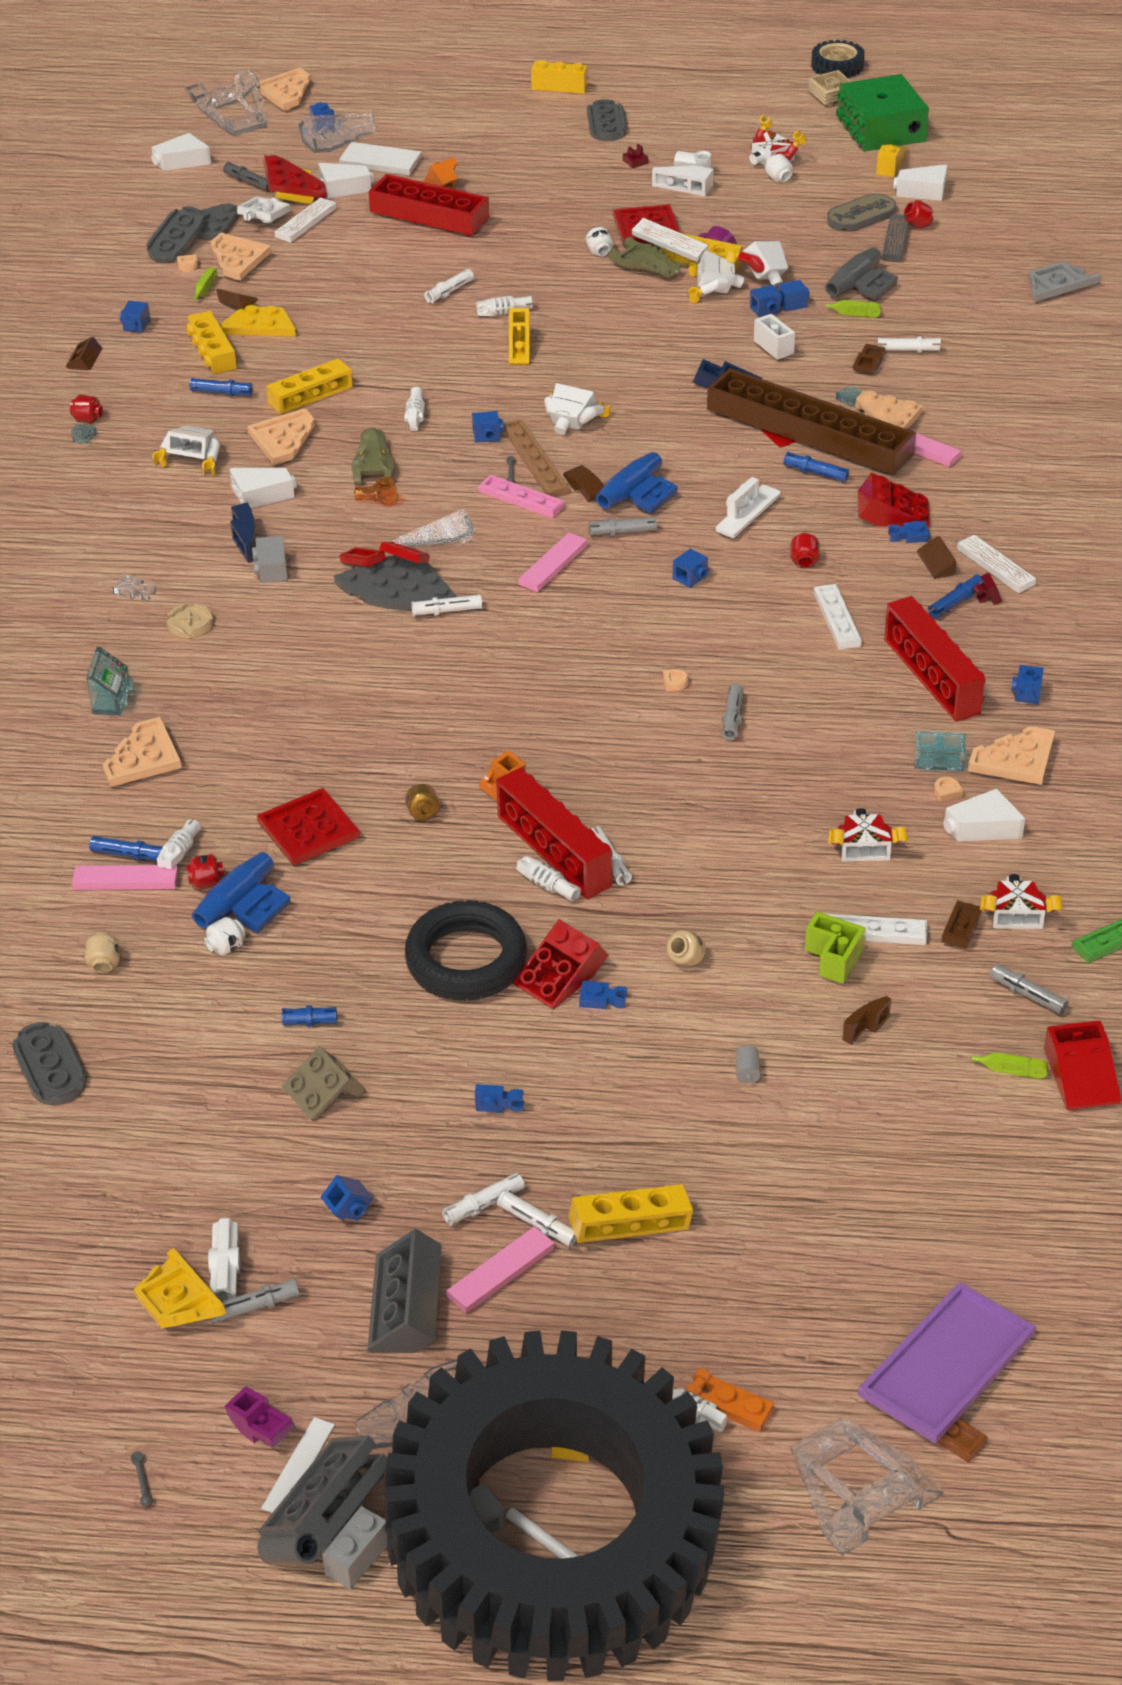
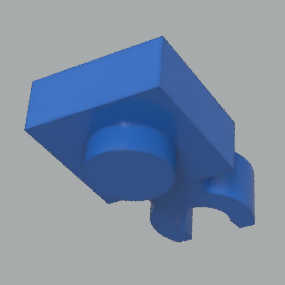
M926 521L904 522L902 527L899 525H889L888 527L890 542H898L901 539H905L906 543L929 542Z
M582 981L579 1007L606 1009L607 1004H612L616 1008H625L627 988L618 986L610 989L609 983Z
M476 1084V1111L504 1113V1108L517 1112L523 1111L524 1090L513 1089L508 1092L504 1091V1086Z

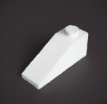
M697 165L653 167L652 186L706 196L713 187L714 169Z

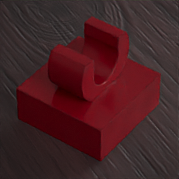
M637 144L636 150L630 146L627 149V153L623 154V161L631 168L648 164V156L643 153L644 149L639 144Z
M990 573L981 575L983 584L973 587L979 603H984L989 598L993 605L1001 603L1002 600L998 588Z

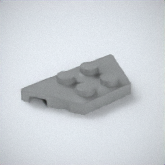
M1059 262L1029 271V282L1033 299L1037 302L1100 283L1101 275L1095 273L1090 276L1084 274L1085 269L1072 266L1066 262Z

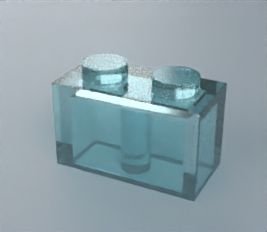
M916 731L914 769L964 771L966 733Z

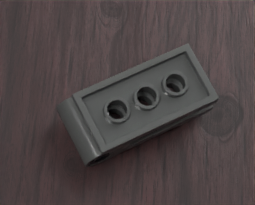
M369 1435L332 1438L258 1530L261 1537L258 1541L257 1549L259 1557L263 1562L267 1564H309L314 1562L334 1536L346 1525L347 1519L354 1510L364 1504L368 1492L383 1479L387 1463V1457L384 1454L369 1455L376 1446V1443Z

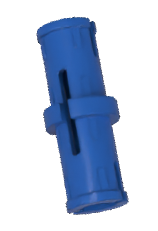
M308 1005L306 1008H282L283 1026L307 1025V1027H313L314 1024H337V1007L312 1008V1005Z

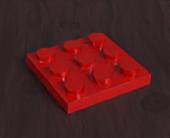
M670 204L613 209V217L623 246L624 240L628 237H632L635 241L642 244L650 243L632 235V229L642 218L680 233Z
M324 788L257 815L259 825L293 866L360 838L359 829Z

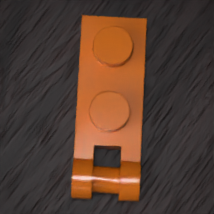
M703 1368L697 1369L693 1375V1383L688 1384L685 1388L688 1392H692L696 1396L716 1404V1409L726 1414L728 1419L760 1433L774 1411V1402L713 1377L709 1371ZM703 1389H707V1390H709V1391H711V1392H710V1394H707V1393L703 1392L702 1390H703Z

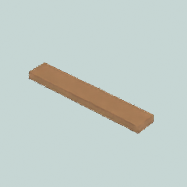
M518 419L503 423L504 434L544 493L553 497L569 494V487L523 420Z

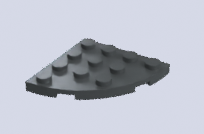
M395 555L388 556L385 560L370 567L360 566L334 575V583L348 595L352 596L354 594L363 598L364 603L386 609L412 611V601L432 600L433 597H437V599L457 597L429 563H416Z

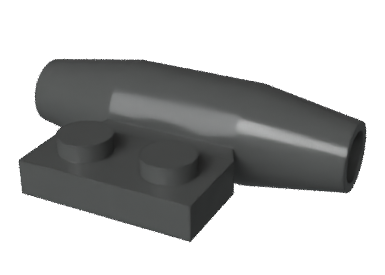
M873 247L855 255L837 269L826 283L825 289L830 296L835 297L856 287L859 293L876 301L897 284L898 276L882 268L880 270L874 269L880 262L882 255L877 248Z

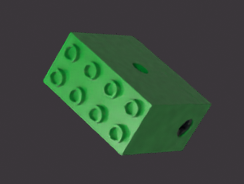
M902 74L840 83L839 91L837 92L839 103L836 109V116L863 152L878 150L882 145L888 144L902 146L926 142L929 107Z

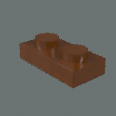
M957 900L942 934L941 942L967 949L982 914L980 906Z

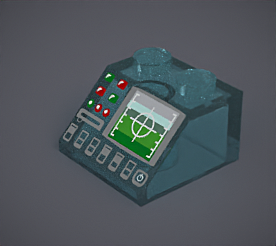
M96 647L86 677L92 714L121 716L123 707L128 704V692L133 689V678L129 677L128 667L102 647Z

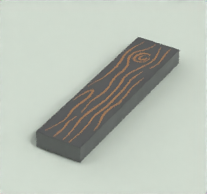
M891 214L882 253L883 261L902 262L909 223L905 220V215Z

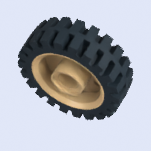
M829 40V42L819 43L812 50V70L816 74L819 73V75L839 70L847 78L854 77L863 71L864 49L857 43L854 44L851 41L847 43V40L842 42L840 40H836V42Z

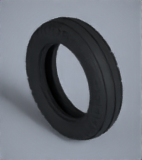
M473 900L449 902L429 910L414 923L405 943L406 964L416 982L434 995L459 1001H465V999H468V1001L478 1000L481 997L486 998L507 988L520 974L527 955L525 935L515 918L500 907ZM465 930L486 933L498 940L503 948L500 955L493 962L471 970H457L442 966L433 960L429 954L431 946L438 939L447 934Z

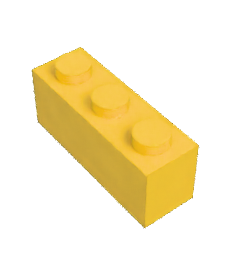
M544 60L534 61L531 69L532 90L585 93L588 85L587 65H582L581 63H551Z

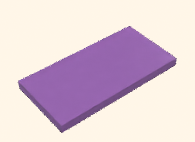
M959 1282L859 1387L858 1396L936 1444L1035 1335L1036 1326Z

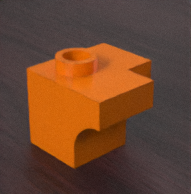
M452 157L440 163H433L429 167L423 182L453 189L458 180L454 172L458 164L455 158Z
M507 750L491 761L490 769L480 781L479 787L497 801L496 779L520 767L525 770L526 764L510 750Z

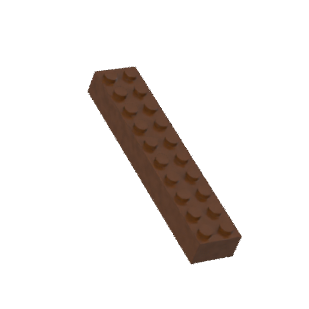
M731 368L723 373L707 390V410L807 444L810 447L824 450L830 454L841 456L847 460L858 462L867 467L875 468L887 474L894 475L915 453L916 432Z

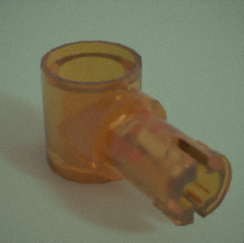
M391 477L380 478L373 486L355 487L354 490L356 501L374 499V501H380L383 506H392L400 499L394 479Z

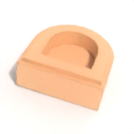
M197 255L177 257L179 270L191 272L198 268Z
M680 669L663 670L666 692L683 690L688 686V674Z
M942 777L936 780L934 793L939 802L963 797V789L954 778Z

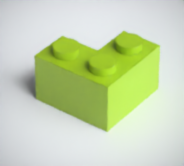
M816 911L806 928L805 951L820 955L819 976L842 984L845 983L864 951L866 927Z

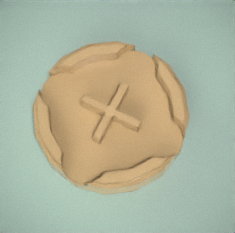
M196 603L193 606L182 604L173 608L168 613L166 622L168 631L180 638H194L207 633L211 629L213 618L211 611L206 606Z

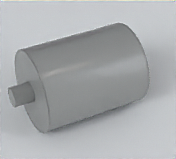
M750 1045L738 1048L735 1053L737 1079L745 1084L755 1083L760 1078L759 1051Z

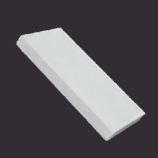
M351 142L340 157L339 164L365 165L368 170L409 176L422 158L421 151Z

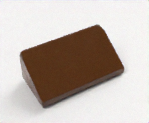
M216 289L219 302L243 309L258 301L256 297Z
M90 337L77 344L66 364L67 369L91 370L102 350L101 345L94 337Z
M940 536L935 537L917 550L918 555L934 579L955 575L956 559Z

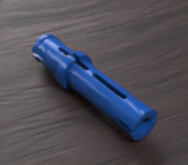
M191 378L189 386H193L190 387V391L222 393L228 396H252L253 388H250L253 387L252 383L235 382L232 379H229V381Z
M787 452L784 457L783 464L785 466L800 469L803 473H815L844 483L849 476V469L811 459V456L808 455L804 457Z
M976 574L966 582H960L953 591L929 605V615L937 619L962 600L971 598L975 592L973 587L982 582L981 576Z
M94 835L89 842V849L92 852L128 856L138 861L143 859L157 861L163 846L145 844L144 841L139 840L129 842Z

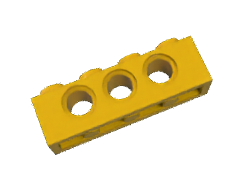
M683 234L707 244L709 252L726 259L729 250L738 249L740 252L743 251V246ZM661 247L663 253H667L668 259H671L673 262L680 261L681 264L690 265L693 262L689 258ZM737 260V262L734 263L735 272L742 264V262H740L739 260Z
M211 310L188 315L186 331L188 336H191L194 347L197 346L199 356L203 357L205 366L209 367L213 374L237 369L235 351Z
M339 358L266 385L268 404L280 415L353 387L351 369Z
M683 1184L666 1185L663 1187L572 1197L568 1218L577 1243L689 1230L693 1208Z

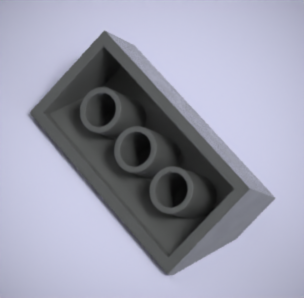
M416 1228L376 1254L367 1348L372 1353H415L435 1341L442 1244Z

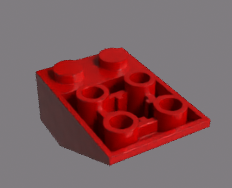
M871 472L858 490V517L876 526L899 525L902 527L904 522L926 521L927 527H929L928 498L921 493H915L907 489L902 484H896L882 475Z
M558 919L525 964L513 984L551 1009H555L582 986V981H589L609 955L599 943Z
M1101 1020L1047 1026L1044 1051L1066 1110L1121 1104L1122 1100L1110 1043Z

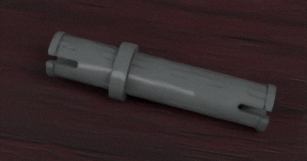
M227 162L224 165V173L235 177L240 182L245 181L270 192L266 178L248 171L244 166L239 167L231 162Z

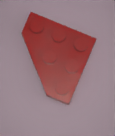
M264 155L263 164L269 191L325 199L326 188L323 181L277 155Z

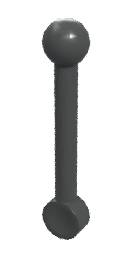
M509 456L507 457V464H509L507 481L514 483L513 464L515 463V457Z
M134 1452L131 1455V1462L133 1465H136L142 1493L140 1503L142 1506L148 1507L152 1504L153 1499L147 1491L142 1467L144 1457L141 1452Z

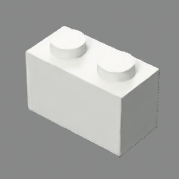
M772 314L754 320V342L777 360L794 354L795 332Z

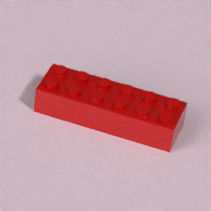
M385 174L368 191L370 212L381 216L394 217L398 220L411 221L415 224L428 225L432 228L445 229L449 232L454 231L466 236H473L490 218L489 197L395 175Z
M913 596L887 603L885 642L955 722L981 714L984 701L983 690L986 683L983 672L978 670L971 659L960 650L959 646L951 640L946 631L942 630L935 619L924 610L923 606Z
M521 767L496 779L498 817L552 868L561 872L564 879L580 887L581 895L586 900L612 887V849L607 843L599 839L592 829H588L576 815H573L565 808L561 801L556 800L547 788H543L531 774H528Z

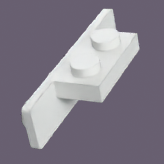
M751 477L733 494L728 496L726 501L727 517L716 526V532L735 538L780 497L781 491L766 485L759 487V479Z

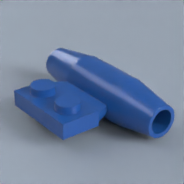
M650 452L633 460L611 477L596 495V501L600 507L607 509L630 497L634 505L652 514L677 493L678 486L661 476L659 478L653 477L662 466V459L656 452Z
M259 852L236 866L210 889L192 913L194 922L199 927L205 929L233 912L237 920L256 933L262 930L290 904V896L271 884H261L274 867L272 858L264 852Z

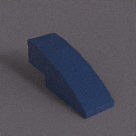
M703 359L692 383L708 388L729 368L760 379L763 378L726 361L720 367Z
M248 502L231 507L232 521H230L234 543L247 563H250L253 560L252 547H256L254 516Z

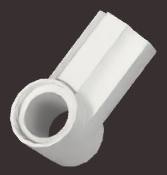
M677 151L674 166L697 165L712 168L711 153L708 151L696 153Z

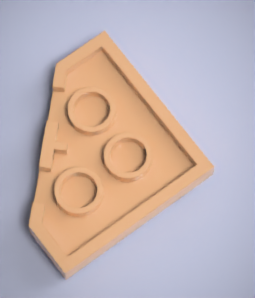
M297 68L255 83V90L282 110H290L292 107L300 104L310 82V74L302 68Z
M225 233L218 234L211 241V249L223 275L234 280H242L271 253V245Z
M869 390L863 391L856 398L855 404L858 410L865 411V415L905 429H909L922 414L923 405L916 404L915 401H903L891 395L883 396Z
M304 408L249 425L247 430L248 434L271 463L277 465L295 458L314 428L315 422L312 415Z
M160 717L136 723L132 728V734L121 741L115 749L114 756L111 759H107L103 764V771L110 787L182 768L180 758Z
M1030 726L1023 729V732L1016 736L1009 734L996 739L994 744L985 748L982 745L975 747L972 751L968 771L1042 785L1055 737V730Z

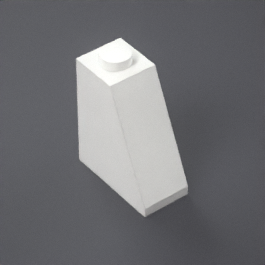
M190 133L151 147L152 162L163 171L211 164L209 146Z
M318 163L319 178L325 184L327 198L366 193L372 188L371 184H374L373 173H370L365 165Z
M947 165L900 170L898 177L894 178L893 189H897L896 197L942 201L947 177Z
M286 468L229 469L231 487L241 504L248 502L251 509L295 498L296 480L293 475L290 476Z
M997 789L947 807L943 825L946 832L951 834L958 842L1019 839L1023 837L1025 818Z

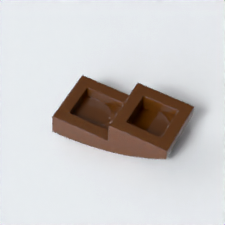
M865 344L862 353H858L853 370L873 374L883 360L885 347Z
M583 465L563 473V476L573 490H580L588 502L595 500L596 495L604 487L601 480Z
M885 996L876 999L852 1013L844 1021L842 1040L852 1045L865 1029L876 1033L890 1016L891 998Z

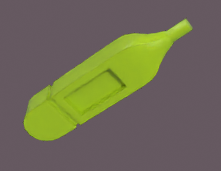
M208 267L196 285V293L193 300L196 301L198 297H204L217 278L216 268Z
M840 300L834 304H826L827 308H832L842 315L868 316L873 318L878 317L882 309L878 303Z
M998 1052L982 1057L972 1056V1061H978L995 1072L1029 1076L1038 1079L1045 1078L1048 1074V1063L1041 1059H1030L1029 1057Z

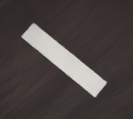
M316 1417L313 1418L261 1509L273 1513L313 1463L335 1424Z

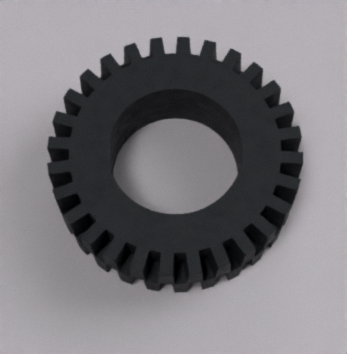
M561 1330L557 1353L544 1354L541 1331H528L524 1333L519 1358L513 1357L505 1336L490 1340L485 1367L470 1348L457 1356L455 1379L441 1367L430 1376L428 1397L419 1392L414 1394L408 1403L407 1423L398 1420L393 1433L392 1453H388L385 1492L387 1552L391 1566L397 1565L398 1586L404 1598L415 1594L417 1617L426 1627L440 1617L441 1640L443 1643L455 1651L467 1636H470L472 1638L473 1662L489 1668L498 1649L508 1652L509 1675L520 1678L526 1677L530 1657L546 1658L547 1681H564L569 1658H580L585 1678L601 1675L607 1651H613L622 1668L636 1661L642 1637L655 1649L667 1639L671 1619L681 1626L690 1614L694 1594L701 1596L707 1582L710 1564L712 1565L724 1502V1486H720L723 1464L720 1452L712 1453L714 1433L708 1420L695 1424L697 1402L688 1391L673 1400L674 1376L663 1367L649 1380L644 1382L645 1355L632 1348L617 1369L612 1367V1340L597 1336L588 1359L577 1357V1332ZM559 1447L586 1454L610 1469L628 1491L636 1515L628 1527L616 1539L596 1551L571 1558H544L521 1552L498 1539L482 1523L472 1506L469 1496L478 1479L493 1465L507 1456L531 1448Z

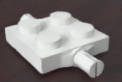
M256 196L237 206V214L244 215L246 221L257 218L261 219L264 223H271L273 220L290 212V204L284 203L283 199Z

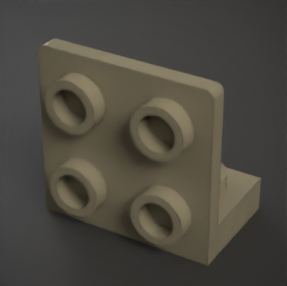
M320 1046L283 1084V1089L313 1121L322 1114L341 1092L345 1095L350 1092L359 1098L365 1091L364 1087L343 1064Z

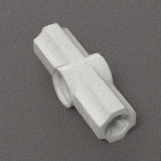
M221 1218L213 1224L212 1248L208 1252L209 1273L211 1275L210 1290L221 1302L237 1297V1274L240 1273L241 1269L240 1249L238 1247V1222H234L230 1218Z

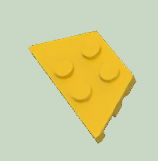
M249 305L243 309L240 308L220 324L221 329L226 335L296 337V328L283 307H257Z
M174 1248L167 1252L168 1260L161 1267L155 1265L147 1278L142 1280L133 1289L137 1300L161 1329L226 1314L223 1303Z

